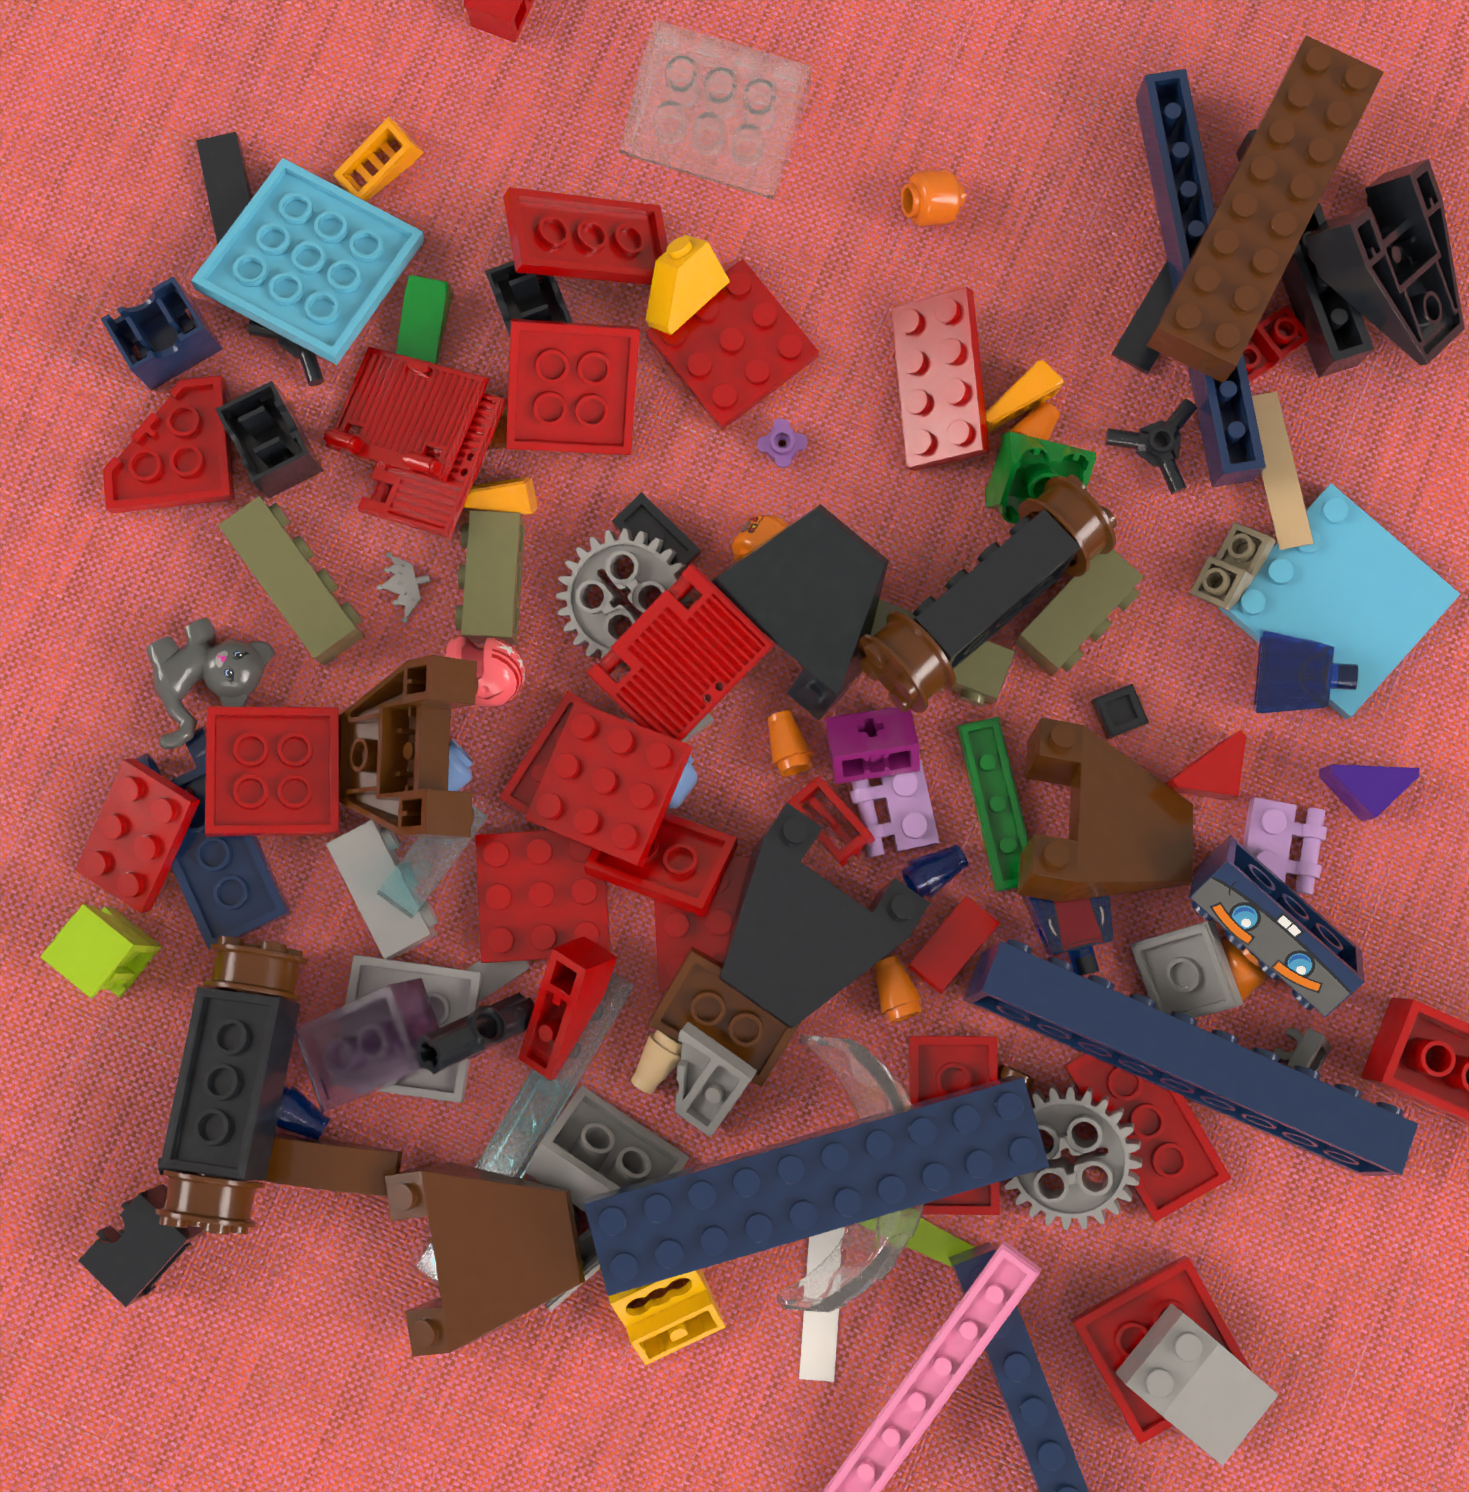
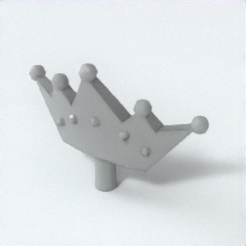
M387 552L385 556L390 558L394 565L386 567L384 571L385 573L390 572L394 576L382 585H377V589H385L400 595L392 604L405 607L402 622L406 623L408 622L407 617L421 601L418 585L430 583L429 575L415 577L411 563L392 556L391 552Z

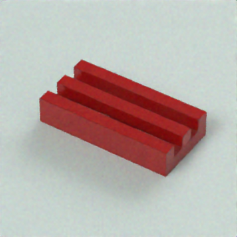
M820 775L787 801L791 806L813 820L801 806L802 803L807 801L846 845L840 851L823 830L817 836L819 842L841 867L848 863L847 859L853 854L856 857L862 852L861 848L865 844L870 845L875 841L871 832ZM820 790L859 836L853 840L813 794Z

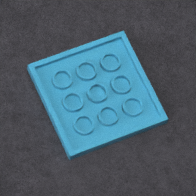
M282 158L194 275L191 282L195 290L338 365L423 244L424 234L423 231Z
M1331 483L1306 509L1314 544L1279 550L1277 541L1254 580L1229 611L1220 607L1218 609L1263 648H1265L1267 636V642L1271 641V638L1282 642H1269L1266 650L1269 652L1287 653L1299 650V648H1290L1289 646L1292 644H1304L1307 646L1309 644H1316L1321 647L1326 645L1325 648L1330 646L1326 652L1328 653L1327 663L1332 656L1327 677L1329 696L1327 698L1325 687L1324 695H1318L1320 698L1323 697V700L1343 718L1348 719L1354 715L1459 597L1460 593ZM1313 645L1309 646L1315 652H1322L1323 650H1325ZM1302 649V650H1300V651H1298V652H1296V653H1311V652ZM1338 666L1356 668L1354 686L1337 685Z

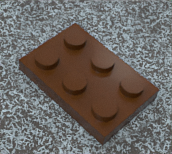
M691 947L649 1018L648 1025L678 1041L680 1031L687 1022H690L756 1069L757 1072L751 1081L762 1087L800 1023L792 1029L785 1026L719 979L722 968L721 962Z

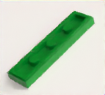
M995 717L959 725L956 727L994 890L999 892L1017 888L1020 854L1028 844L1029 839L1000 719Z

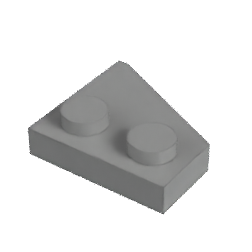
M687 1022L680 1031L678 1041L682 1042L681 1060L677 1064L679 1091L676 1094L675 1113L711 1138L757 1070L690 1022Z

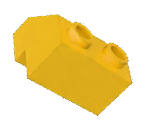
M702 1269L608 1296L612 1308L626 1327L630 1343L645 1366L725 1328L719 1307ZM676 1279H689L688 1283L683 1287L671 1289L664 1296L650 1299L643 1306L631 1309L629 1302L632 1300L646 1297L655 1289L665 1288Z

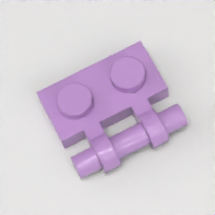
M921 759L920 771L880 777L881 785L870 787L868 779L852 781L853 791L850 792L852 805L857 804L860 821L875 839L870 845L866 844L868 858L885 854L882 838L893 836L897 852L940 842ZM885 799L889 823L878 824L873 801Z
M1257 797L1251 798L1243 846L1283 882H1285L1286 874L1297 876L1296 893L1313 895L1315 879H1320L1322 866L1318 865L1321 841H1326L1327 828L1323 826L1326 811L1318 808H1308L1306 824L1294 822L1297 805ZM1292 837L1303 839L1300 862L1288 860Z

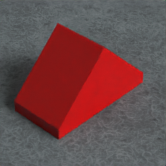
M1239 730L1228 736L1166 781L1165 784L1178 793L1227 801L1238 797L1246 735L1242 730Z

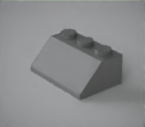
M581 1085L541 1141L525 1172L545 1185L570 1190L572 1204L586 1212L584 1206L585 1198L682 1171L690 1157Z

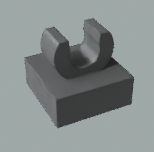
M1287 1028L1285 1031L1286 1035L1290 1039L1297 1041V1047L1292 1052H1284L1276 1047L1274 1053L1280 1057L1279 1060L1292 1069L1295 1065L1319 1072L1332 1049L1326 1037L1310 1028L1307 1029L1304 1036L1294 1028Z

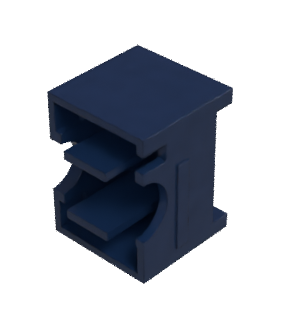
M174 276L152 288L151 297L143 304L132 308L121 306L117 309L121 316L113 319L109 314L101 318L130 370L151 390L156 389L222 350L194 300ZM186 309H188L191 315L193 316L194 319L192 321L188 316L187 312L185 311ZM136 345L139 349L142 360L138 359L132 349L133 346Z

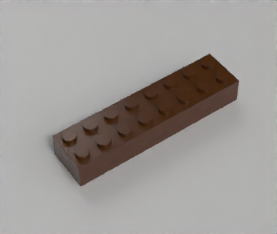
M1307 35L1305 36L1147 344L1148 347L1222 383L1225 382L1238 365L1384 71Z

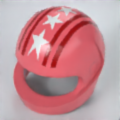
M464 636L448 642L446 657L462 659L463 657L464 660L477 661L478 691L474 706H501L511 701L518 694L524 683L525 668L521 655L511 644L498 638L488 637L484 648H480Z

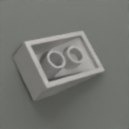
M1172 1303L1115 1372L1130 1389L1222 1466L1278 1396L1273 1389Z

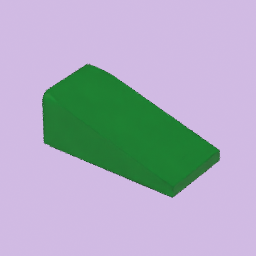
M409 275L404 295L396 354L437 364L453 296L449 283Z

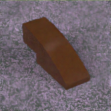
M275 1133L266 1182L338 1192L388 1196L385 1176L400 1172L402 1151L331 1139H311Z

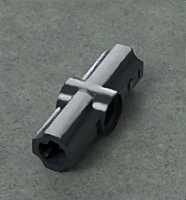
M519 992L490 1006H480L469 1015L420 1036L416 1040L417 1051L415 1056L422 1069L429 1070L433 1075L461 1061L475 1058L487 1049L527 1031L534 1003L531 998H527Z

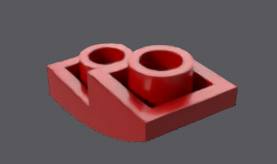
M1287 305L1257 325L1243 353L1249 384L1282 362L1309 340L1306 329Z
M966 896L909 963L908 968L942 994L967 966L974 954L996 931L1000 922Z

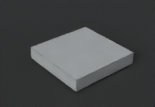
M1213 919L1130 944L1148 998L1156 1003L1155 1009L1169 1015L1171 1011H1176L1196 1018L1243 1004Z

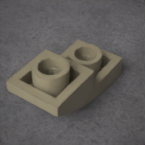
M1234 522L1216 558L1209 556L1190 594L1229 611L1254 580L1276 540L1271 536Z

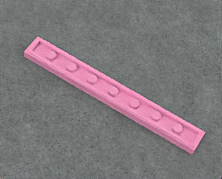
M1006 1241L1002 1242L822 1492L882 1491L1040 1274L1041 1268Z

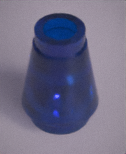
M954 844L949 848L908 861V867L902 869L901 873L908 888L921 897L931 898L964 868L968 867V861L961 848Z
M284 1086L276 1126L307 1138L310 1137L318 1140L331 1118L324 1115L318 1107L294 1086L291 1089Z

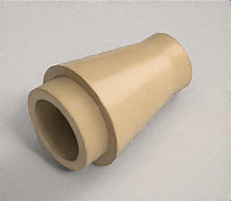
M656 1030L655 1033H649L636 1072L631 1078L632 1084L647 1094H653L657 1086L680 1062L682 1043L659 1030Z

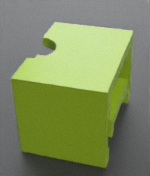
M82 904L55 936L40 958L90 998H94L100 990H110L116 996L122 997L162 946L114 907L104 906L102 910H99L94 905Z

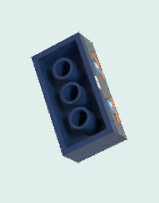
M1231 835L1194 870L1189 898L1192 900L1191 905L1195 911L1208 921L1214 919L1225 929L1226 937L1238 949L1244 951L1247 948L1259 959L1260 967L1269 977L1274 980L1281 978L1293 989V996L1306 1009L1312 1010L1315 1008L1324 1017H1327L1365 982L1362 950Z

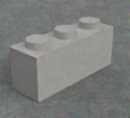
M370 820L326 844L384 959H394L438 935L433 926L438 923L437 916L427 900L421 903L414 887L419 885L418 879L408 863L401 864L395 852L400 845L393 831Z

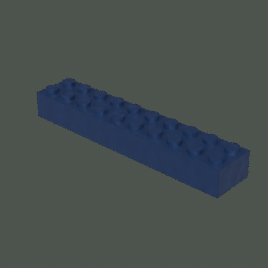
M1007 939L1006 943L1000 941L981 952L963 1001L1092 1056L1111 1066L1120 1068L1129 1074L1141 1077L1143 1080L1168 1091L1171 1090L1183 1095L1186 1099L1362 1176L1403 1174L1418 1123L1402 1117L1404 1113L1402 1109L1384 1102H1376L1375 1105L1361 1099V1091L1344 1084H1335V1087L1320 1081L1321 1075L1312 1069L1295 1065L1292 1069L1279 1063L1280 1057L1271 1051L1254 1047L1252 1051L1237 1044L1238 1038L1230 1033L1213 1029L1211 1033L1196 1026L1197 1020L1191 1016L1176 1011H1171L1169 1015L1155 1009L1156 1003L1145 996L1130 993L1129 997L1114 991L1115 985L1104 978L1089 975L1088 979L1073 973V966L1063 960L1048 957L1046 961L1031 954L1032 948L1022 942Z
M1012 1075L585 1198L584 1206L607 1295L610 1296L1050 1166L1023 1077Z

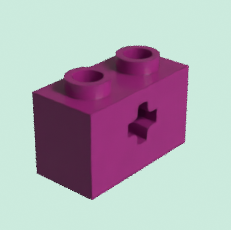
M888 707L880 710L825 718L827 746L835 784L920 771L919 741L911 709L903 713L897 707Z

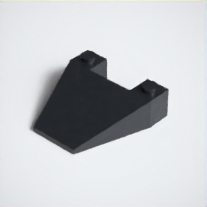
M1429 159L1383 173L1365 188L1368 208L1326 220L1305 237L1309 258L1315 264L1319 277L1420 366L1430 363L1465 329L1443 199Z
M820 504L734 561L711 582L763 633L805 667L787 694L816 719L820 720L844 696L862 672L859 661L864 657L860 650L859 639L865 634L871 635L889 560Z
M787 803L774 817L752 850L719 979L792 1029L906 941L930 905V902L894 878L879 890L868 909L801 863V860L823 827Z

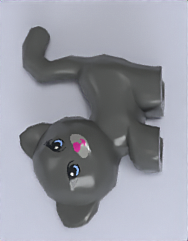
M208 618L198 619L185 627L188 642L180 649L172 637L169 636L151 643L146 650L153 666L155 693L162 700L167 713L179 723V730L163 734L160 737V746L165 750L179 748L193 738L197 720L184 707L182 700L199 680H204L208 689L213 694L218 695L224 707H245L248 694L257 687L262 678L264 667L275 654L273 648L265 642L253 641L245 643L234 639H228L213 646L216 643V634Z

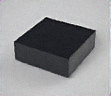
M1133 684L1094 698L1091 701L1107 740L1149 723Z

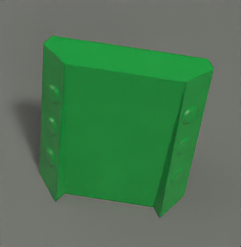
M1009 431L1001 435L1000 449L988 487L985 488L986 507L999 510L1004 520L1008 523L1016 524L1020 521V504L1028 498L1037 499L1045 492L1047 481L1052 477L1063 476L1067 478L1069 475H1074L1087 487L1096 461V452Z

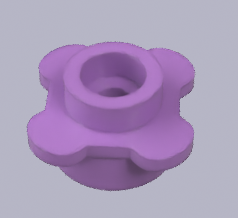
M777 419L773 422V429L767 436H761L758 439L757 446L758 450L761 453H767L768 457L779 468H787L792 464V460L796 457L798 451H803L806 448L807 438L804 434H797L789 427L787 420ZM780 440L786 442L784 447L779 446L778 442Z

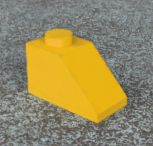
M684 235L673 240L668 245L667 251L655 261L645 319L650 327L672 335L730 282L708 241Z

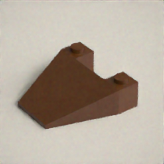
M437 655L407 660L339 715L340 803L400 836L438 839L471 837V826L474 821L472 793L448 791L451 709L475 705L478 691L477 661Z
M1041 717L1027 740L1025 778L1071 786L1068 839L1034 833L1020 854L1018 895L1066 902L1190 885L1192 882L1193 804L1084 725Z
M453 1162L415 1167L385 1176L391 1221L425 1216L429 1218L441 1298L433 1299L405 1311L412 1357L451 1353L585 1282L570 1190Z

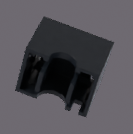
M514 261L485 271L509 337L511 319L572 323L554 276L518 273L515 270Z
M273 381L215 409L226 432L231 437L241 456L242 465L249 472L247 475L250 481L268 499L324 471L289 401Z
M164 1184L141 1192L134 1199L124 1202L121 1207L125 1210L120 1214L124 1221V1231L121 1229L117 1232L111 1225L100 1229L96 1233L99 1239L78 1260L125 1307L149 1295L156 1288L154 1284L162 1278L163 1274L182 1253L192 1245L190 1241L197 1236L200 1237L205 1234V1232L201 1231L202 1228L187 1226V1228L159 1224L161 1215L155 1214V1210L164 1206L167 1187Z

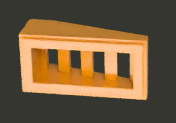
M388 116L332 175L347 192L367 202L409 168L424 151L396 121ZM394 139L401 146L397 152L389 144ZM381 150L390 158L386 164L377 156V153ZM367 161H370L378 170L374 176L364 166ZM355 171L367 182L363 187L351 176Z
M1038 360L986 411L988 432L1033 409L1040 402H1045L1059 393L1064 380L1046 362Z
M525 476L472 485L463 508L515 512L524 515L533 514L538 509L532 477Z

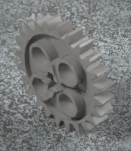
M622 529L620 540L617 539L613 531L607 530L605 531L604 544L598 538L592 536L589 538L591 551L581 547L576 548L577 554L581 559L579 563L568 560L565 562L573 573L571 577L559 576L558 580L567 585L568 589L565 592L556 594V598L567 601V606L560 609L557 613L562 616H570L571 621L563 629L565 632L578 631L579 634L576 636L573 644L581 646L588 642L586 655L589 657H594L602 650V659L611 650L610 647L620 638L616 633L615 627L621 617H628L632 624L639 618L632 607L618 604L622 600L621 595L599 576L600 570H605L617 588L631 591L628 595V600L639 611L644 613L648 609L645 602L647 592L651 588L657 587L663 593L679 579L678 575L686 568V565L683 563L673 565L670 563L676 555L675 550L668 549L660 553L663 540L655 538L647 545L648 533L640 531L633 541V536L629 529ZM624 557H630L634 563L633 573L627 579L620 578L617 571L618 563ZM599 586L603 590L604 599L599 607L592 608L588 603V593L593 587ZM685 596L680 602L688 604L693 602L694 598ZM623 661L619 666H627V664Z
M1070 1083L1066 1095H1061L1056 1084L1051 1085L1049 1098H1045L1038 1089L1033 1093L1035 1105H1032L1038 1128L1048 1131L1054 1139L1052 1146L1044 1147L1047 1159H1050L1048 1161L1050 1167L1010 1178L1006 1181L1004 1188L1005 1190L1016 1188L1020 1190L1015 1200L1016 1205L1023 1204L1026 1201L1032 1203L1029 1212L1031 1218L1037 1215L1040 1210L1046 1212L1045 1222L1047 1226H1050L1055 1216L1062 1218L1064 1230H1068L1072 1218L1078 1219L1083 1230L1087 1229L1089 1216L1091 1215L1100 1224H1104L1106 1218L1105 1208L1116 1215L1120 1213L1121 1206L1116 1199L1117 1197L1128 1202L1132 1199L1133 1193L1125 1184H1139L1140 1176L1129 1170L1141 1168L1143 1158L1130 1154L1141 1147L1140 1140L1127 1139V1136L1134 1131L1135 1125L1133 1122L1119 1123L1124 1112L1122 1107L1112 1112L1107 1110L1108 1095L1101 1098L1098 1103L1093 1101L1092 1087H1088L1083 1097L1077 1096L1074 1083ZM1080 1122L1091 1123L1096 1128L1098 1135L1094 1139L1084 1140L1076 1134L1074 1126ZM1099 1147H1106L1108 1149V1153L1106 1154H1088V1152H1091ZM1064 1148H1069L1071 1155H1078L1075 1164H1069L1067 1157H1061ZM1092 1165L1102 1167L1106 1171L1108 1179L1101 1183L1092 1182L1086 1177L1084 1170ZM1046 1173L1057 1174L1062 1178L1064 1187L1058 1190H1051L1043 1184L1041 1176Z

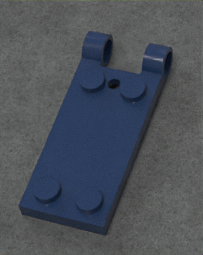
M206 726L196 729L193 738L186 743L197 768L171 780V782L184 790L191 787L194 791L193 796L201 800L171 868L207 948L211 950V944H217L219 936L240 938L290 914L291 911L256 836L206 837L205 835ZM148 753L135 758L161 775L157 764Z

